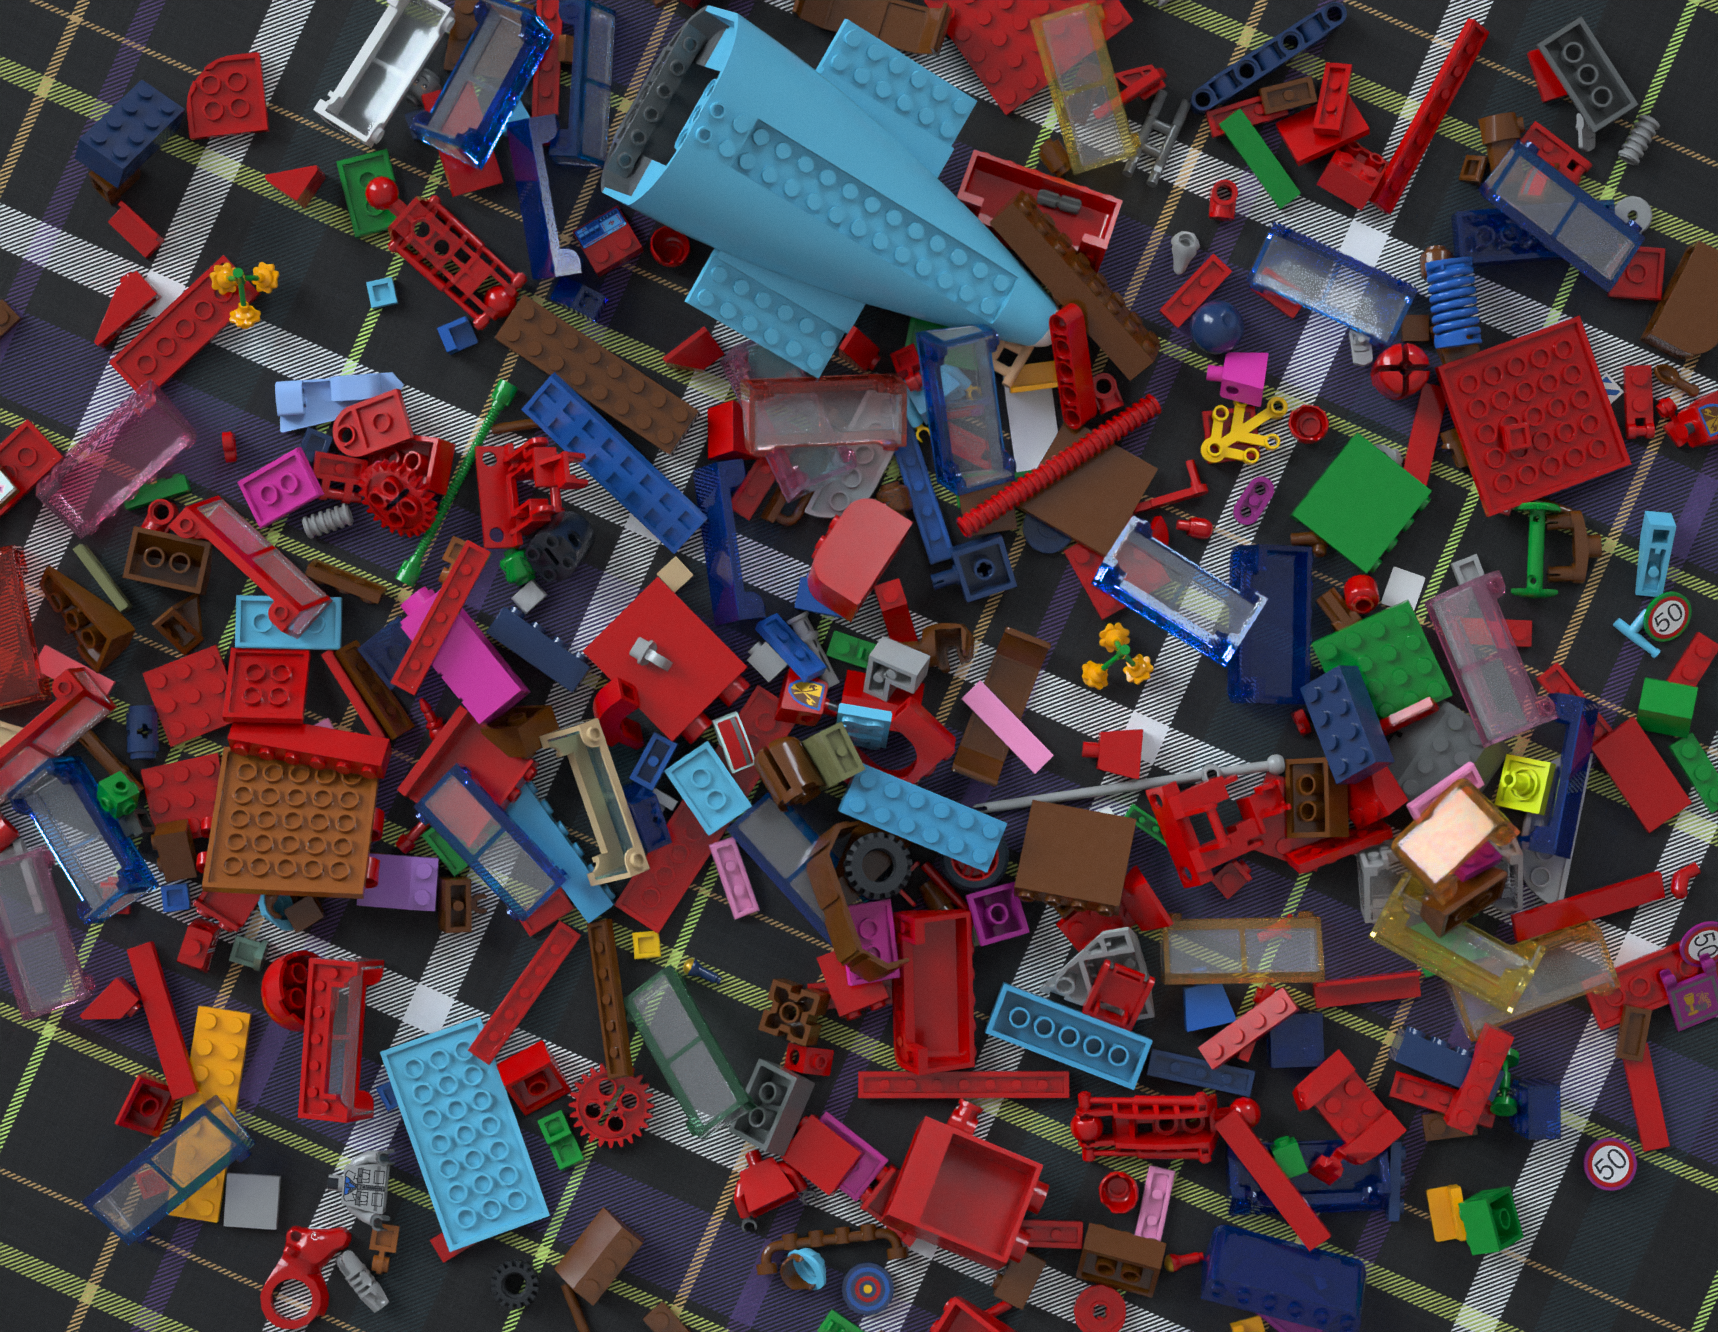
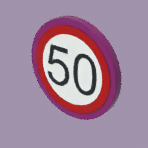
M1707 921L1697 924L1683 936L1679 951L1687 964L1694 967H1702L1699 956L1705 953H1709L1710 958L1715 962L1718 961V922Z
M1607 1137L1595 1141L1588 1148L1584 1156L1583 1165L1585 1174L1592 1184L1600 1189L1613 1191L1621 1189L1631 1182L1636 1173L1637 1160L1634 1151L1626 1142L1617 1138Z

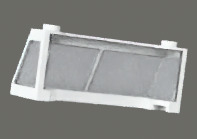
M387 0L388 8L335 91L328 93L330 99L326 102L320 99L313 110L325 122L372 148L374 143H379L385 132L383 129L443 34L445 32L448 33L455 23V13L451 8L438 0Z

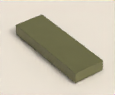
M84 544L77 545L73 551L120 612L126 613L133 608V605L89 547Z

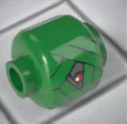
M509 549L503 552L505 558L499 563L507 582L510 584L516 583L517 587L536 578V571L526 558V549Z

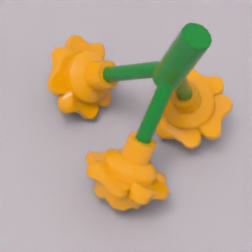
M260 262L258 267L253 268V275L246 276L241 268H231L230 263H225L222 266L215 265V272L210 273L214 290H218L223 295L227 292H235V285H238L240 303L236 310L230 312L231 317L229 321L242 329L253 327L256 322L260 321L261 311L254 309L253 306H249V303L246 302L244 284L246 281H252L256 285L258 292L271 293L273 289L278 287L277 279L279 272L275 271L274 264H266L264 262Z
M1109 623L1105 630L1099 633L1100 638H1102L1099 644L1106 647L1108 652L1116 650V655L1105 664H1096L1088 661L1087 664L1082 665V678L1089 687H1095L1098 690L1108 685V668L1119 659L1127 661L1128 666L1124 667L1123 672L1126 674L1128 682L1134 681L1135 684L1139 685L1142 681L1150 679V672L1154 670V667L1150 664V658L1138 654L1132 659L1128 655L1130 647L1126 644L1130 642V639L1127 637L1130 632L1128 629L1123 628L1121 623H1116L1115 625Z

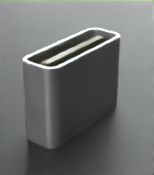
M532 579L511 599L527 614L548 594Z

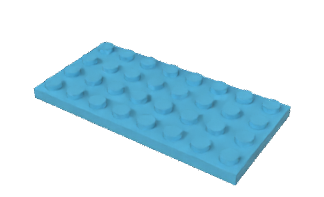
M481 1016L380 1052L449 1252L550 1216L510 1099L497 1069L496 1059L494 1058L491 1064L488 1065L468 1051V1048L484 1027Z

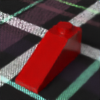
M137 270L134 273L128 272L119 281L121 284L116 287L94 341L102 349L162 298Z
M855 326L851 328L839 347V357L865 374L868 369L873 371L881 359L878 356L880 349Z

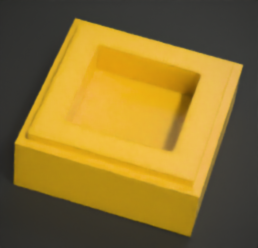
M654 931L632 933L635 959L661 957L659 933L657 934Z

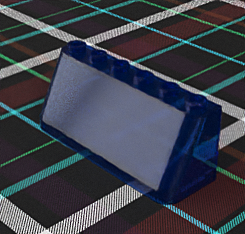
M1253 544L1235 546L1232 549L1229 582L1227 688L1228 697L1232 703L1306 705L1300 688L1310 683V645L1312 642L1311 592L1313 590V583L1311 581L1313 565L1312 547Z
M1221 1225L1215 1228L1211 1235L1202 1264L1201 1299L1328 1332H1359L1366 1284V1267L1361 1260L1317 1248L1309 1251L1302 1244L1229 1225Z

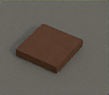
M1010 477L957 485L962 518L965 512L970 513V509H976L979 503L983 505L985 499L990 500V497L993 494L997 495L999 490L1004 491L1005 486L1010 487ZM1014 506L1012 511L1007 510L1006 515H999L1000 518L998 520L993 519L992 524H986L984 529L979 528V532L977 534L973 532L972 536L1018 529Z

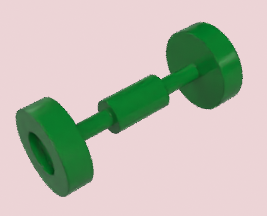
M1512 1048L1509 1049L1502 1065L1505 1072L1499 1086V1091L1502 1092L1501 1097H1495L1493 1102L1490 1101V1111L1498 1116H1512L1517 1112V1101L1507 1097V1092L1510 1091L1511 1075L1508 1072V1067H1514L1519 1064V1052Z

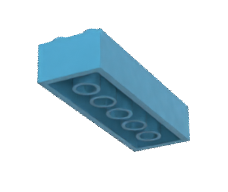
M863 764L866 770L851 776L837 811L988 872L1007 826L1006 822L866 764Z
M1005 982L1002 983L984 1030L986 1034L1132 1090L1135 1089L1153 1041L1149 1037L1099 1020L1081 1011Z

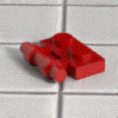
M315 451L312 470L316 478L321 479L320 486L324 492V495L318 499L327 500L329 498L341 500V503L350 504V502L360 504L362 496L352 491L353 486L358 485L362 481L360 476L367 469L368 460ZM330 480L344 483L343 490L329 488Z

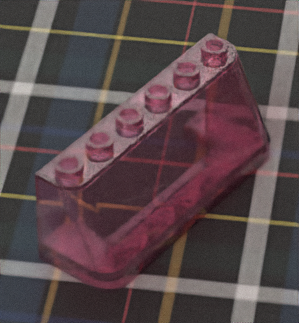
M150 379L63 455L64 458L37 482L36 497L80 539L87 534L91 536L99 529V523L106 517L108 519L113 517L120 509V504L125 500L129 502L138 494L139 487L144 483H151L157 477V471L163 466H170L176 460V454L183 448L185 450L189 449L197 440V431L161 388Z

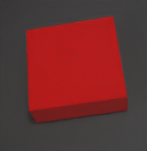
M1529 422L1501 426L1505 453L1533 448Z

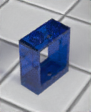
M635 781L622 786L643 849L649 853L672 843L657 795ZM614 797L627 838L630 840L617 799ZM654 817H658L656 822H653Z

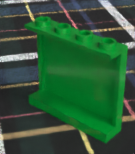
M1357 432L1351 437L1289 517L1297 523H1302L1361 570L1360 573L1364 575L1368 571L1373 573L1382 562L1379 557L1385 550L1389 553L1398 542L1395 537L1401 530L1406 532L1414 522L1412 516L1416 510L1422 511L1431 499L1428 495L1431 493V490Z

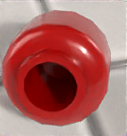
M1356 575L1345 583L1343 589L1345 602L1351 611L1365 614L1377 607L1380 598L1377 583L1372 577Z

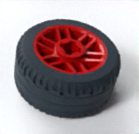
M1003 836L988 872L941 853L939 856L941 868L948 880L960 889L973 892L983 891L996 885L1004 876L1009 864V850Z

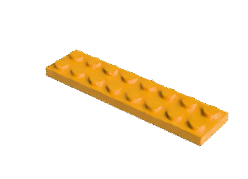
M202 1005L198 1006L190 1062L200 1092L186 1096L183 1099L165 1215L215 1223L219 1222L252 1013Z

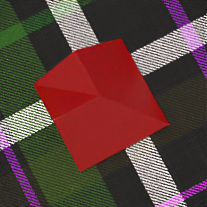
M704 326L662 359L668 368L705 373V369L723 356L724 353Z

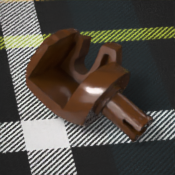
M936 623L922 629L920 641L898 642L929 655V667L938 666L943 673L950 672L948 651L950 649L957 650L961 665L969 663L974 658L975 639L964 624Z

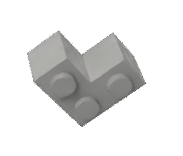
M882 636L869 655L863 692L886 702L897 687L914 694L927 675L930 656Z

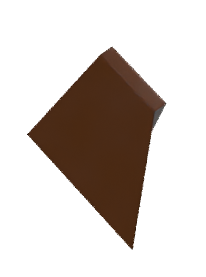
M196 593L170 607L152 623L183 655H186L204 639L200 597Z

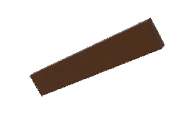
M604 919L587 923L607 1075L608 1080L631 1077L634 1074L612 919Z

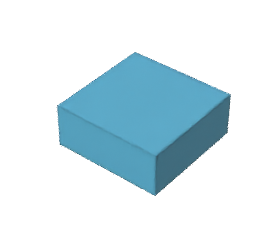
M392 277L366 282L372 309L398 304Z

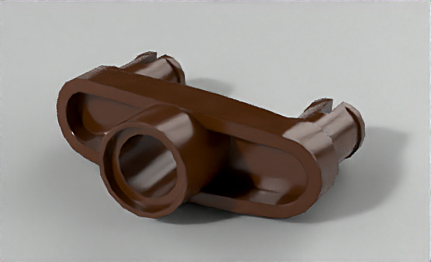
M1581 510L1569 511L1567 514H1546L1545 521H1556L1555 523H1545L1546 531L1570 529V532H1572L1573 555L1571 566H1547V573L1557 574L1547 575L1548 583L1572 581V584L1584 583L1588 558H1600L1602 556L1601 535H1587Z

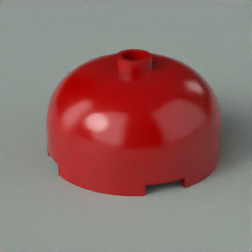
M307 950L295 951L277 958L267 968L261 984L262 1002L270 1018L282 1028L295 1032L304 1031L308 980L306 969L309 966V958H321ZM336 987V994H335V1009H334V1013H335V1010H336L337 1000H338L337 987Z

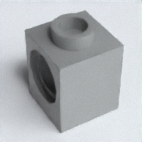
M758 642L748 651L751 656L747 661L768 682H771L788 666L767 642L763 645Z

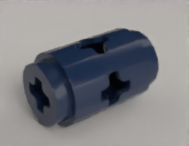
M140 705L128 707L129 713H126L127 753L130 754V760L157 759L159 735L158 712H155V706ZM143 727V731H148V736L143 738L141 734H137V729Z

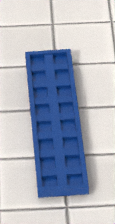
M555 372L521 409L562 449L568 452L585 453L586 459L578 464L673 554L708 519L695 504Z

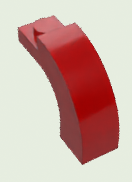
M618 677L606 684L597 693L593 702L594 717L599 720L607 745L612 747L621 742L638 750L644 746L640 724L626 717L639 708L635 685Z

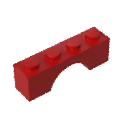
M1485 1022L1475 1045L1469 1071L1461 1087L1453 1095L1443 1118L1447 1125L1472 1135L1514 1040L1510 1032Z

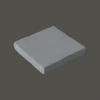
M227 1173L223 1226L276 1230L278 1228L281 1176Z

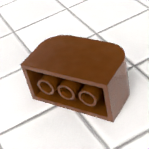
M1700 240L1686 248L1662 295V301H1659L1640 341L1673 358L1681 360L1697 357L1711 350L1718 343L1717 249Z

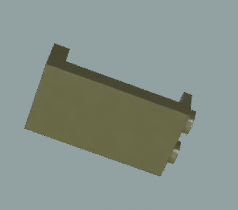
M842 721L801 742L826 786L819 788L820 791L866 770Z

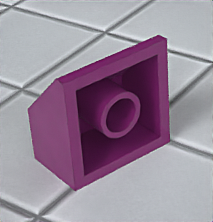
M1015 882L966 895L980 946L997 943L1030 932L1021 901L1018 897L1014 896Z

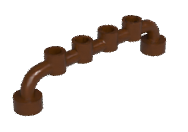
M876 1223L860 1225L861 1231L850 1232V1226L834 1228V1234L824 1235V1230L808 1231V1237L798 1238L797 1233L782 1234V1240L771 1242L764 1248L761 1254V1264H756L757 1275L778 1273L777 1262H771L772 1255L777 1251L887 1239L892 1245V1248L887 1249L888 1260L909 1257L908 1246L902 1247L900 1237L894 1231L888 1228L876 1229Z

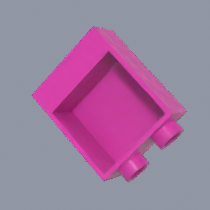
M425 586L411 595L400 606L408 615L400 622L402 624L401 628L412 641L439 591L435 593L432 589L428 590ZM462 608L432 666L438 674L443 675L442 679L458 699L464 700L462 701L463 705L479 724L487 725L516 705L531 691Z

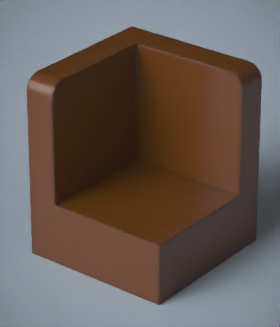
M310 896L303 898L284 910L296 933L302 932L328 916L317 897Z

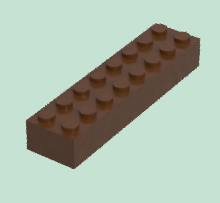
M1021 190L997 211L990 224L1063 306L1074 303L1080 307L1084 315L1086 332L1131 381L1154 362L1161 347L1158 337L1152 331L1148 332L1142 325L1143 322L1139 315L1134 311L1130 312L1124 305L1123 297L1118 292H1113L1107 286L1106 278L1100 272L1096 273L1091 268L1089 259L1083 253H1078L1075 250L1069 236L1059 232L1055 227L1053 218L1047 213L1043 214L1037 207L1036 199L1031 194H1026Z
M526 295L522 296L495 336L499 343L547 375L551 376L555 372L580 397L670 457H672L700 415L697 409Z

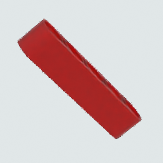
M1069 303L1050 316L1049 328L1063 420L1068 427L1078 429L1096 416L1097 405L1084 315L1079 306Z

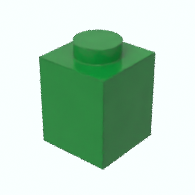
M1280 1137L1274 1141L1273 1145L1269 1146L1275 1161L1289 1179L1308 1172L1294 1137Z

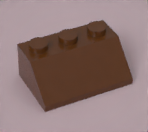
M134 526L122 578L206 596L211 574L212 543L192 538L184 539L178 535Z
M1327 758L1285 759L1286 804H1291L1292 809L1286 810L1287 838L1349 837L1347 784H1336Z
M1492 867L1464 882L1460 879L1458 881L1452 880L1443 887L1441 892L1436 895L1432 893L1422 901L1420 916L1440 939L1502 898L1508 874L1502 869Z
M603 1206L554 1269L575 1292L594 1306L645 1239Z
M1089 1223L1076 1278L1152 1298L1167 1243L1160 1242L1154 1238L1133 1235L1127 1231L1111 1229L1105 1225Z

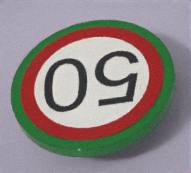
M1666 592L1657 596L1649 604L1644 614L1643 625L1646 633L1652 639L1660 642L1670 641L1678 637L1690 622V602L1678 592Z

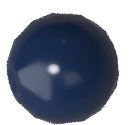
M1218 300L1207 302L1197 309L1191 319L1190 331L1192 339L1200 349L1206 353L1216 355L1230 352L1239 344L1244 335V322L1242 315L1236 307L1229 302Z

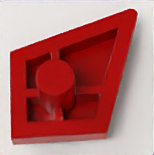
M1150 64L1115 73L1114 77L1128 88L1155 68ZM1162 80L1138 97L1145 101L1156 94L1158 89H1164L1166 85Z

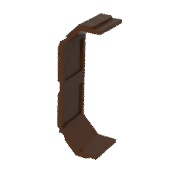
M795 0L792 10L794 17L834 33L838 32L844 19H848L894 49L928 56L940 55L953 9L945 2L942 8H927L901 0Z
M1006 626L984 684L1021 720L1051 643ZM972 712L951 770L996 787L1009 747Z
M860 820L850 823L845 821L835 824L818 837L810 857H813L807 863L806 870L819 908L823 910L825 925L837 960L841 962L842 966H848L854 974L868 982L882 979L909 962V958L887 963L862 948L829 854L836 839L843 838L861 824Z

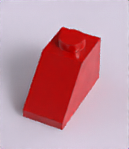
M122 976L117 977L85 1009L80 1017L83 1020L121 1019L127 1015L131 1018L142 1007L139 1004L142 1001L140 993Z

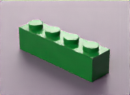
M177 473L172 475L173 478L167 480L166 478H161L157 480V483H145L141 485V488L125 490V493L121 495L126 510L131 511L150 505L157 499L166 500L192 492L187 476Z
M1131 804L1123 817L1136 819V826L1167 847L1157 820L1136 805Z

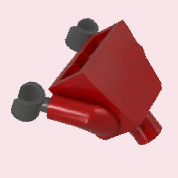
M758 1149L752 1150L745 1155L749 1167L739 1172L740 1180L736 1183L734 1203L740 1218H743L741 1226L743 1232L747 1233L745 1225L747 1222L753 1223L755 1230H757L758 1221L756 1217L798 1198L797 1192H801L800 1198L805 1205H808L806 1200H804L806 1194L811 1193L817 1199L815 1191L807 1188L808 1184L800 1172L785 1161L776 1162L773 1157L763 1160Z

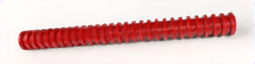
M1147 394L1145 399H1139V403H1133L1132 408L1127 407L1125 412H1119V416H1113L1112 421L1107 420L1105 425L1101 424L1098 426V430L1093 429L1091 431L1092 434L1087 433L1085 438L1081 437L1078 439V443L1073 442L1071 444L1072 447H1065V451H1059L1058 456L1053 455L1051 460H1045L1044 465L1039 464L1038 469L1033 468L1031 473L1027 472L1024 474V478L1019 477L1017 479L1018 482L1013 481L1010 487H1004V491L999 490L997 495L993 494L990 497V500L985 499L983 505L979 503L976 509H970V513L965 512L963 518L958 517L956 523L960 531L968 538L972 537L973 532L977 534L979 528H986V524H992L993 519L998 520L1000 518L999 515H1006V511H1012L1013 506L1018 507L1020 502L1024 503L1027 501V497L1032 498L1033 493L1038 494L1041 488H1047V484L1052 485L1054 483L1053 480L1058 481L1061 475H1067V471L1072 472L1074 467L1078 468L1081 465V462L1086 463L1087 458L1092 459L1094 454L1101 452V449H1107L1108 444L1112 446L1114 440L1119 441L1121 436H1127L1128 431L1132 433L1134 427H1141V423H1147L1148 418L1153 419L1155 417L1154 414H1161L1160 404L1151 394Z

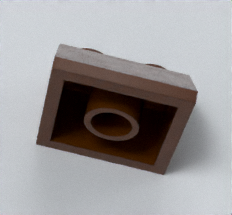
M551 705L513 706L480 730L482 735L508 757L529 759L536 755L537 750L542 748L539 736L560 728Z

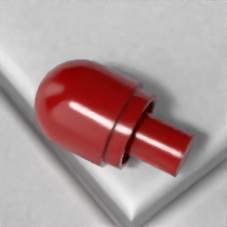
M1190 517L1188 521L1177 520L1176 529L1186 531V534L1192 538L1207 539L1213 533V525L1207 519Z

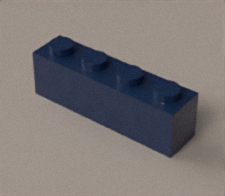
M514 606L510 610L503 607L486 633L570 692L575 693L592 668L587 664L590 659L578 651L575 654L569 652L566 649L567 643L557 636L553 640L544 634L547 629L537 622L533 621L532 624L526 622L523 619L525 614Z

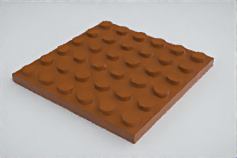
M224 747L202 882L203 892L364 899L380 778L368 779L359 774H341L336 770L325 768L318 770L304 764L291 765L281 760H264L259 756H241L232 752L230 747Z

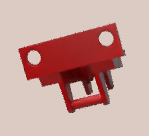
M545 437L529 439L515 451L513 443H507L505 446H476L475 457L484 549H517L523 545L522 536L529 535L550 522V517L554 514L565 511V508L562 507L560 489H583L588 485L587 479H578L576 475H570L569 463L583 462L586 459L585 453L563 451L557 454L556 447H546L549 443L548 438ZM489 452L496 457V464L494 466H487L483 462L482 457L484 453ZM535 480V487H549L551 505L548 504V499H528L519 506L516 481ZM497 528L502 531L503 540L501 542H494L490 538L491 529Z
M1237 774L1223 778L1222 775L1213 777L1181 792L1176 781L1145 791L1184 888L1200 886L1214 880L1211 868L1265 844L1263 839L1254 840L1248 844L1246 841L1267 833L1262 819L1292 809L1291 804L1285 803L1278 786L1282 784L1281 779L1275 778L1253 788L1255 794L1236 800L1243 820L1226 827L1227 834L1216 807H1218L1217 803L1230 798L1225 785L1238 780ZM1156 794L1160 796L1163 806L1158 804ZM1206 812L1216 839L1200 845L1189 816ZM1185 867L1190 871L1192 880L1187 877Z

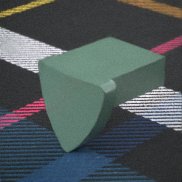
M236 935L229 961L252 967L254 971L260 972L268 954L269 941L263 940L260 942Z

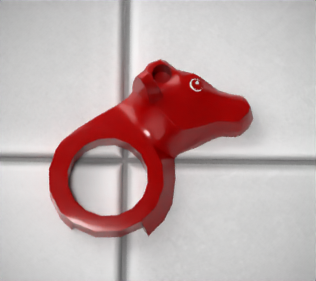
M292 1226L287 1230L284 1253L267 1278L260 1296L261 1309L266 1319L273 1325L282 1329H298L311 1323L317 1315H325L329 1304V1293L321 1270L338 1251L349 1246L352 1234L347 1228L326 1229ZM286 1279H296L303 1282L312 1294L310 1311L301 1318L289 1319L283 1317L276 1311L273 1304L275 1287Z

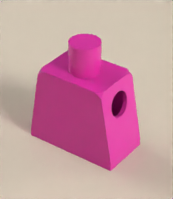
M1229 352L1225 356L1224 367L1208 365L1206 380L1221 382L1220 396L1223 398L1261 407L1269 353Z

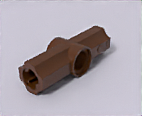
M1334 587L1315 600L1332 622L1331 626L1335 632L1362 620L1357 612L1351 611L1346 606L1345 600Z

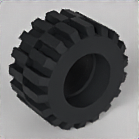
M884 832L870 833L856 840L847 850L845 861H843V867L845 868L844 876L847 878L850 888H853L858 895H862L870 900H882L899 893L908 883L907 880L911 877L912 873L910 871L912 859L910 860V852L908 849H905L904 843L901 840H897L895 836L884 834ZM871 851H883L892 860L893 871L885 881H871L863 872V859Z

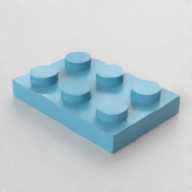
M708 741L664 770L708 836L752 807V804Z

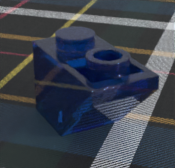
M564 276L560 277L549 298L594 323L598 321L608 302L606 296Z

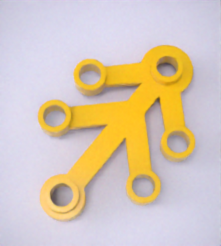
M1281 397L1270 399L1266 409L1244 424V412L1248 404H1241L1233 400L1235 407L1231 430L1223 438H1221L1223 422L1227 419L1229 411L1223 405L1216 406L1212 412L1213 426L1211 437L1206 439L1201 445L1202 457L1210 463H1218L1224 458L1243 461L1247 465H1253L1259 459V452L1255 448H1248L1242 451L1230 448L1229 446L1235 442L1265 447L1269 451L1276 450L1280 445L1278 435L1272 433L1263 436L1250 432L1270 418L1278 420L1287 413L1288 404ZM1273 404H1281L1282 410H1275ZM1222 410L1225 417L1219 418L1216 415V411ZM1269 438L1274 439L1276 446H1270L1267 440ZM1210 446H1217L1219 452L1212 453L1210 451ZM1249 452L1253 453L1255 460L1247 459L1246 454Z

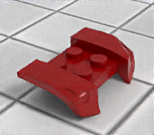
M1338 1049L1300 1082L1292 1094L1299 1111L1308 1110L1314 1106L1345 1144L1339 1148L1348 1153L1343 1159L1354 1165H1362L1383 1152L1407 1130L1394 1114L1384 1107L1355 1072L1356 1069Z

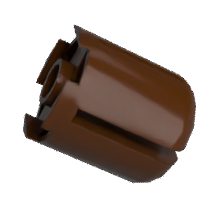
M786 736L773 740L769 743V749L767 746H764L759 750L754 759L756 771L782 813L789 812L787 807L793 804L801 803L803 806L821 794L819 788L826 786L801 741L795 737Z

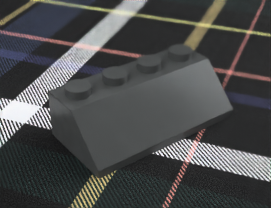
M1582 16L1536 45L1592 133L1606 127L1639 105Z

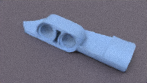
M393 372L276 382L275 394L277 415L280 416V431L287 432L335 421L338 414L346 407L396 388L401 390L404 384Z

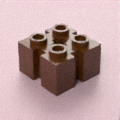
M786 978L773 979L767 998L773 1001L771 1009H764L758 1030L775 1036L788 1035L786 1040L803 1046L817 1045L822 1024L817 1023L819 1015L826 1014L831 994L814 988L802 989L803 984ZM793 1008H796L797 1015L793 1013Z

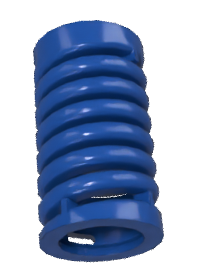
M1473 257L1450 258L1425 263L1427 283L1431 285L1428 287V293L1432 295L1429 298V302L1433 305L1430 311L1435 315L1432 317V323L1436 325L1433 327V333L1437 334L1434 335L1435 349L1482 343L1480 327L1460 328L1480 322L1478 316H1468L1477 314L1479 311L1478 307L1466 306L1476 304L1478 301L1477 297L1464 296L1476 293L1475 286H1463L1473 284L1475 277H1452L1472 274L1474 272L1472 267ZM1473 335V339H1467L1466 336Z

